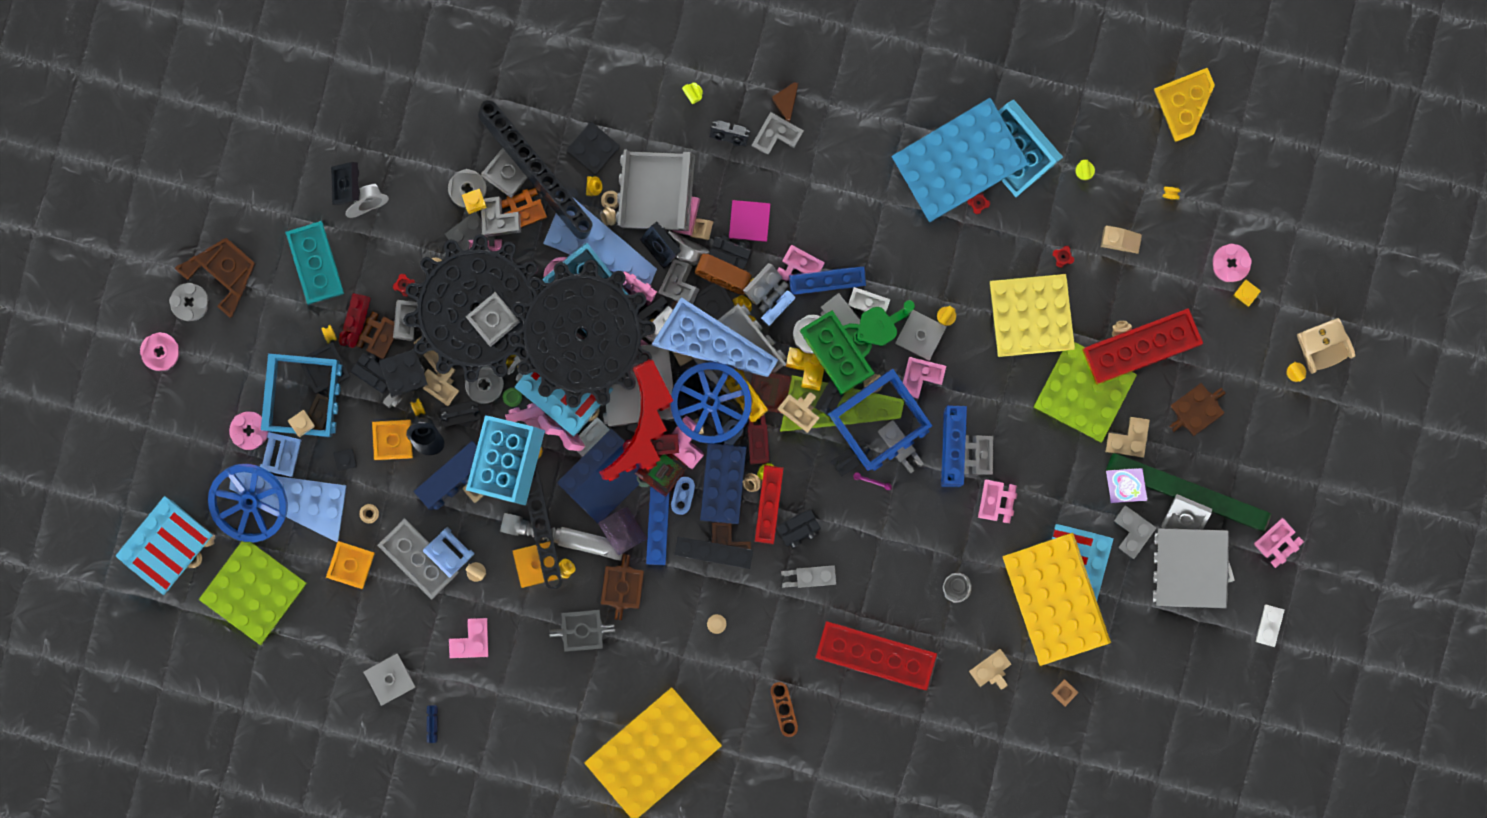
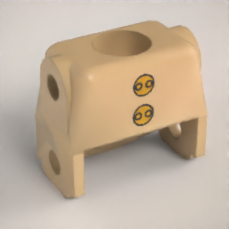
M1339 318L1297 334L1305 362L1311 374L1317 372V370L1333 366L1347 357L1350 359L1355 357L1351 341Z

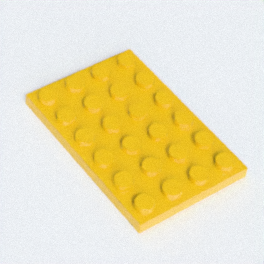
M1074 533L1002 556L1040 666L1111 643Z
M671 687L584 763L631 818H639L722 745Z

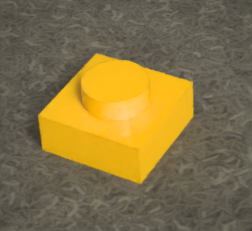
M480 188L462 195L468 214L487 208Z
M1245 280L1234 293V296L1249 307L1261 291Z

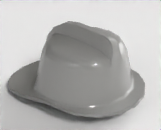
M376 184L359 188V201H355L347 209L345 215L349 218L360 216L372 209L383 206L388 202L389 197L381 194Z
M668 232L676 240L681 250L677 255L678 260L694 266L698 263L701 254H709V250L704 246L692 242L676 232Z

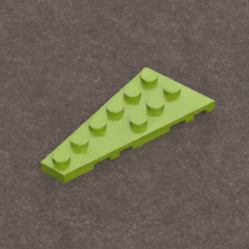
M792 375L788 395L790 394L798 401L800 397L805 399L811 392L816 396L811 403L815 407L828 383L822 382L820 391L801 387L803 378ZM852 388L845 392L838 406L861 390ZM871 393L840 415L839 418L844 425L901 419L904 400ZM813 408L812 412L819 419L812 428L836 426L830 416ZM783 415L780 432L802 430L796 423Z

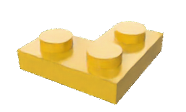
M789 347L786 367L804 371L801 387L820 391L824 368L816 355Z

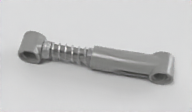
M504 513L500 532L516 536L527 534V536L532 535L534 537L532 523L523 520V517ZM540 524L536 525V527L539 530H542L545 528V525L540 526ZM565 527L561 529L552 528L554 542L558 543V546L593 553L621 561L625 547L624 541Z

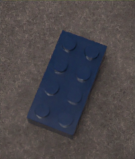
M471 441L413 491L428 509H440L445 504L443 500L448 496L451 498L460 491L458 488L462 484L467 485L477 449L476 443Z
M721 443L708 444L700 520L739 524L747 446Z

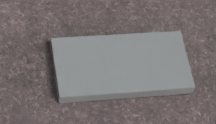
M404 518L377 546L432 600L459 572L457 571L449 578L423 552L424 548L430 543Z

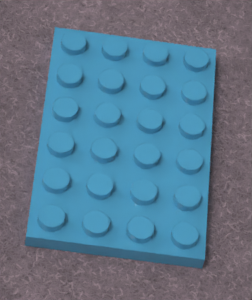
M991 98L892 156L929 222L934 221L1029 165Z

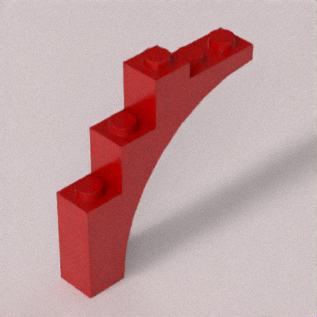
M651 359L633 367L641 396L638 425L631 442L624 452L611 465L599 472L604 480L612 481L620 476L619 473L626 470V472L635 469L637 467L636 464L642 469H652L657 466L656 462L660 461L650 439L655 441L663 437V432L667 431L657 410L663 411L670 407L669 403L673 402V399L654 361Z

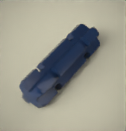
M436 705L427 706V743L437 742L438 716L436 714L438 713V707Z

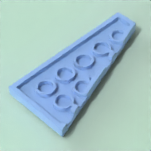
M575 200L592 221L593 226L587 238L579 239L574 236L557 213L555 214L543 243L544 245L571 255L584 243H588L609 271L613 273L615 271H622L624 273L625 271L630 275L634 274L637 276L636 279L644 284L648 283L651 285L657 268L577 200ZM566 211L570 216L575 215L573 211ZM583 225L578 226L583 231L587 230Z
M682 297L652 343V346L710 362L721 363L765 377L769 376L778 361L777 358Z
M235 473L249 491L252 473ZM258 476L255 493L258 494L272 488L266 480ZM275 476L283 486L287 496L288 511L286 517L338 542L347 486ZM230 480L229 489L241 494L238 488ZM276 493L260 499V501L279 510V500Z

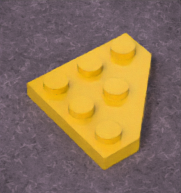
M1208 67L1154 89L1175 142L1193 136L1215 86Z

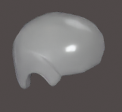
M952 573L946 577L942 586L945 598L953 603L966 600L972 591L970 579L962 573Z

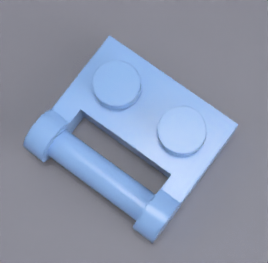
M787 290L776 301L775 307L773 309L769 308L762 316V322L767 327L770 326L795 299V296Z
M268 432L267 438L269 439L263 463L260 464V467L272 473L293 477L302 440ZM279 440L281 443L275 467L270 466L275 442Z
M446 527L424 548L423 552L450 578L475 553L472 550H468L451 533L452 530ZM444 538L463 555L461 559L442 541Z

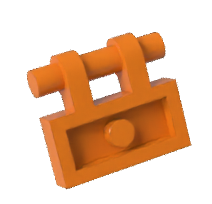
M536 188L525 189L523 193L512 198L507 196V199L502 200V208L508 206L511 208V211L506 213H520L521 228L547 218L541 200L532 201L531 197L538 195ZM523 200L527 201L526 205L519 208L516 207L515 203Z

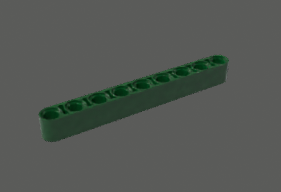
M1112 453L1105 471L1142 468L1145 487L1173 498L1178 494L1211 508L1212 513L1262 532L1267 530L1272 516L1267 511L1121 455Z

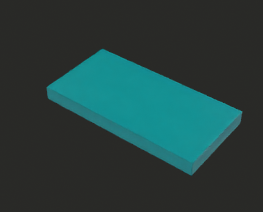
M323 221L285 232L307 305L345 294Z

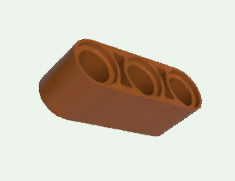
M701 254L695 270V274L741 295L745 294L743 290L752 278V275L747 271L709 254Z
M776 682L771 687V695L779 726L784 736L792 737L797 733L798 725L788 688L784 683ZM775 686H783L785 693L782 696H776L774 694ZM782 704H787L790 707V711L786 715L779 713V706ZM786 723L794 724L795 730L793 733L788 734L784 731Z

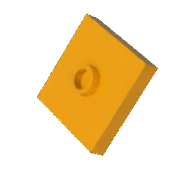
M411 420L372 422L374 460L413 458L412 443L406 436Z
M338 541L326 578L363 589L375 553Z
M549 541L541 543L540 545L542 548L546 549L550 546L551 543ZM533 545L513 550L521 588L544 583L537 546ZM551 556L546 557L544 560L546 567H552L555 563L554 558ZM552 575L549 577L548 582L557 580L558 577Z

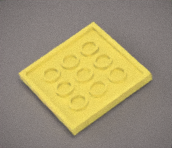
M1066 274L990 281L998 357L1075 349Z

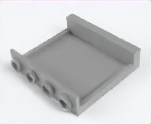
M624 149V155H621L620 159L622 174L619 175V184L621 185V190L617 195L619 211L616 212V222L618 226L632 229H649L651 225L658 222L666 230L689 231L695 155L691 152H683V154L630 152Z
M738 303L717 321L778 359L770 373L771 376L781 367L787 365L784 361L787 357L781 350L776 351L772 346L775 344L769 335L764 336L761 332L763 327L757 320H751L749 317L751 313L745 305L740 306ZM692 357L697 364L710 362ZM704 370V373L711 381L717 384L723 371ZM743 371L751 386L754 379L753 389L758 387V382L763 376ZM724 383L722 390L727 394L731 393Z
M652 344L642 345L641 347L644 350L650 352L652 360L671 395L673 378L669 350L652 346ZM634 364L630 369V373L636 381L633 389L626 390L619 384L611 386L613 391L610 393V402L606 404L607 413H603L604 424H608L609 429L614 426L638 424L641 396L633 367L639 364ZM671 405L663 411L657 410L661 420L675 421L672 416Z
M1158 529V533H1155V544H1158V552H1154V563L1157 564V571H1154L1153 577L1154 583H1157V591H1153V602H1156V606L1227 608L1229 531Z

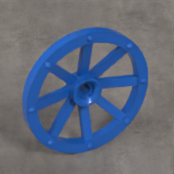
M707 362L691 367L679 377L672 390L671 397L673 402L670 404L672 416L684 434L698 442L714 444L733 438L743 429L751 413L752 399L746 381L736 370L721 363ZM704 370L723 371L713 392H710ZM698 373L705 395L687 388L683 384L692 375ZM729 375L742 388V390L718 397ZM682 391L700 400L701 403L678 410L679 392ZM744 396L745 406L743 415L725 407L721 402ZM709 399L715 401L713 406L707 404ZM703 408L704 410L696 427L692 431L684 424L680 416ZM717 410L739 420L737 425L727 433L723 432ZM709 412L712 414L718 436H703L699 434Z
M237 464L225 469L215 478L209 490L208 506L214 522L228 536L243 542H259L274 535L283 525L287 516L288 500L283 486L268 470L252 464ZM235 473H252L249 491ZM258 476L266 480L272 488L258 494L255 493ZM226 477H229L241 494L219 490L218 488L221 482ZM276 493L279 500V510L260 501V499ZM217 496L237 500L239 503L220 513L217 506ZM258 508L278 517L270 529H267ZM242 509L244 511L239 528L236 530L223 518ZM250 512H253L261 533H244Z

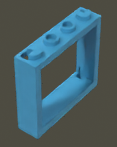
M268 353L261 430L296 434L291 427L272 426L278 361L332 366L326 431L311 429L304 435L332 437V434L336 433L337 426L336 422H334V414L338 413L336 395L340 394V384H338V376L342 374L340 361Z

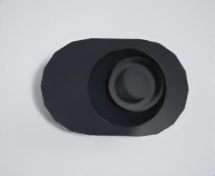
M693 366L686 367L675 375L673 388L679 377ZM698 373L692 375L683 384V386L698 393L703 388ZM680 391L678 408L684 409L692 406L696 398Z
M417 415L406 431L407 438L418 452L424 455L438 454L444 448L445 441L431 419L420 418Z

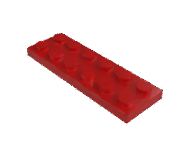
M1188 308L1085 347L1082 351L1098 385L1203 344V341Z
M826 621L815 658L927 691L937 653Z

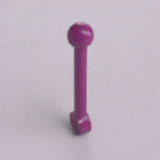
M858 472L853 475L855 480L861 479L885 487L886 490L892 488L891 483L885 484L861 476Z

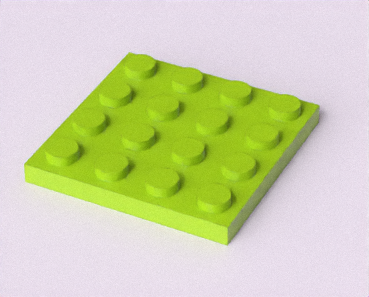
M1074 342V350L1062 351L1034 408L1102 443L1137 374L1129 372L1097 385L1082 351L1085 347Z
M242 541L199 600L259 645H262L307 583L252 542Z

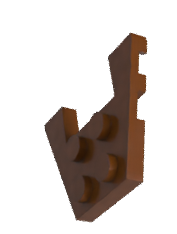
M225 238L204 252L176 266L174 269L189 281L201 266L204 267L230 290V293L217 307L228 317L232 318L256 263L230 240Z

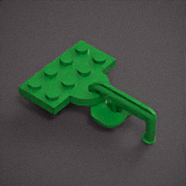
M911 300L906 301L904 308L890 317L883 308L872 307L861 315L860 324L849 323L844 326L833 310L801 328L800 333L842 395L874 375L873 370L865 360V357L872 348V344L883 346L892 341L897 335V329L894 324L908 317L914 310L915 304Z

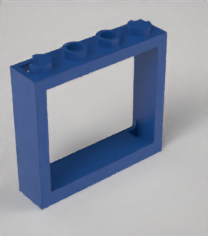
M894 369L889 370L828 413L867 471L871 469L875 471L883 466L882 461L886 458L891 460L899 454L897 452L902 447L907 449L914 444L913 439L918 436L920 438L924 437L930 432L928 429L932 427V424ZM890 381L921 426L872 461H869L839 416Z
M947 406L944 409L941 487H961L964 485L967 406Z

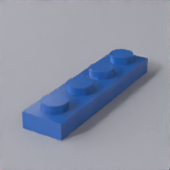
M863 266L789 275L790 292L793 295L866 286L865 269Z
M650 487L646 564L666 565L670 489L665 492L662 490L663 488Z

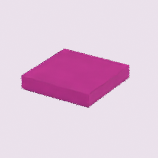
M732 200L729 238L767 242L770 203Z

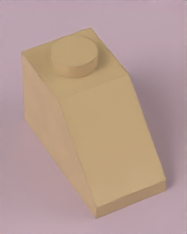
M1105 226L1101 247L1138 254L1142 235L1122 228Z

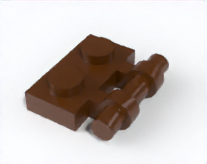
M372 311L370 317H367L365 320L366 325L359 336L356 346L362 349L366 342L369 344L367 352L385 359L395 340L393 338L394 321L383 317L381 323H378L376 320L379 314ZM375 327L377 331L372 339L368 336L372 328Z

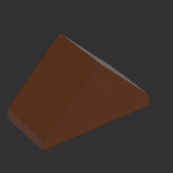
M796 82L772 96V101L783 118L789 123L798 89V83Z

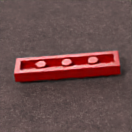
M764 465L755 542L774 544L784 467Z

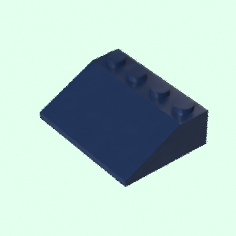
M612 428L557 482L598 524L640 484L637 481V476H639L640 482L648 476V473H643V469L636 464L637 467L629 472H626V470L619 473L620 476L612 481L602 479L599 472L611 465L624 452L623 444L625 441Z

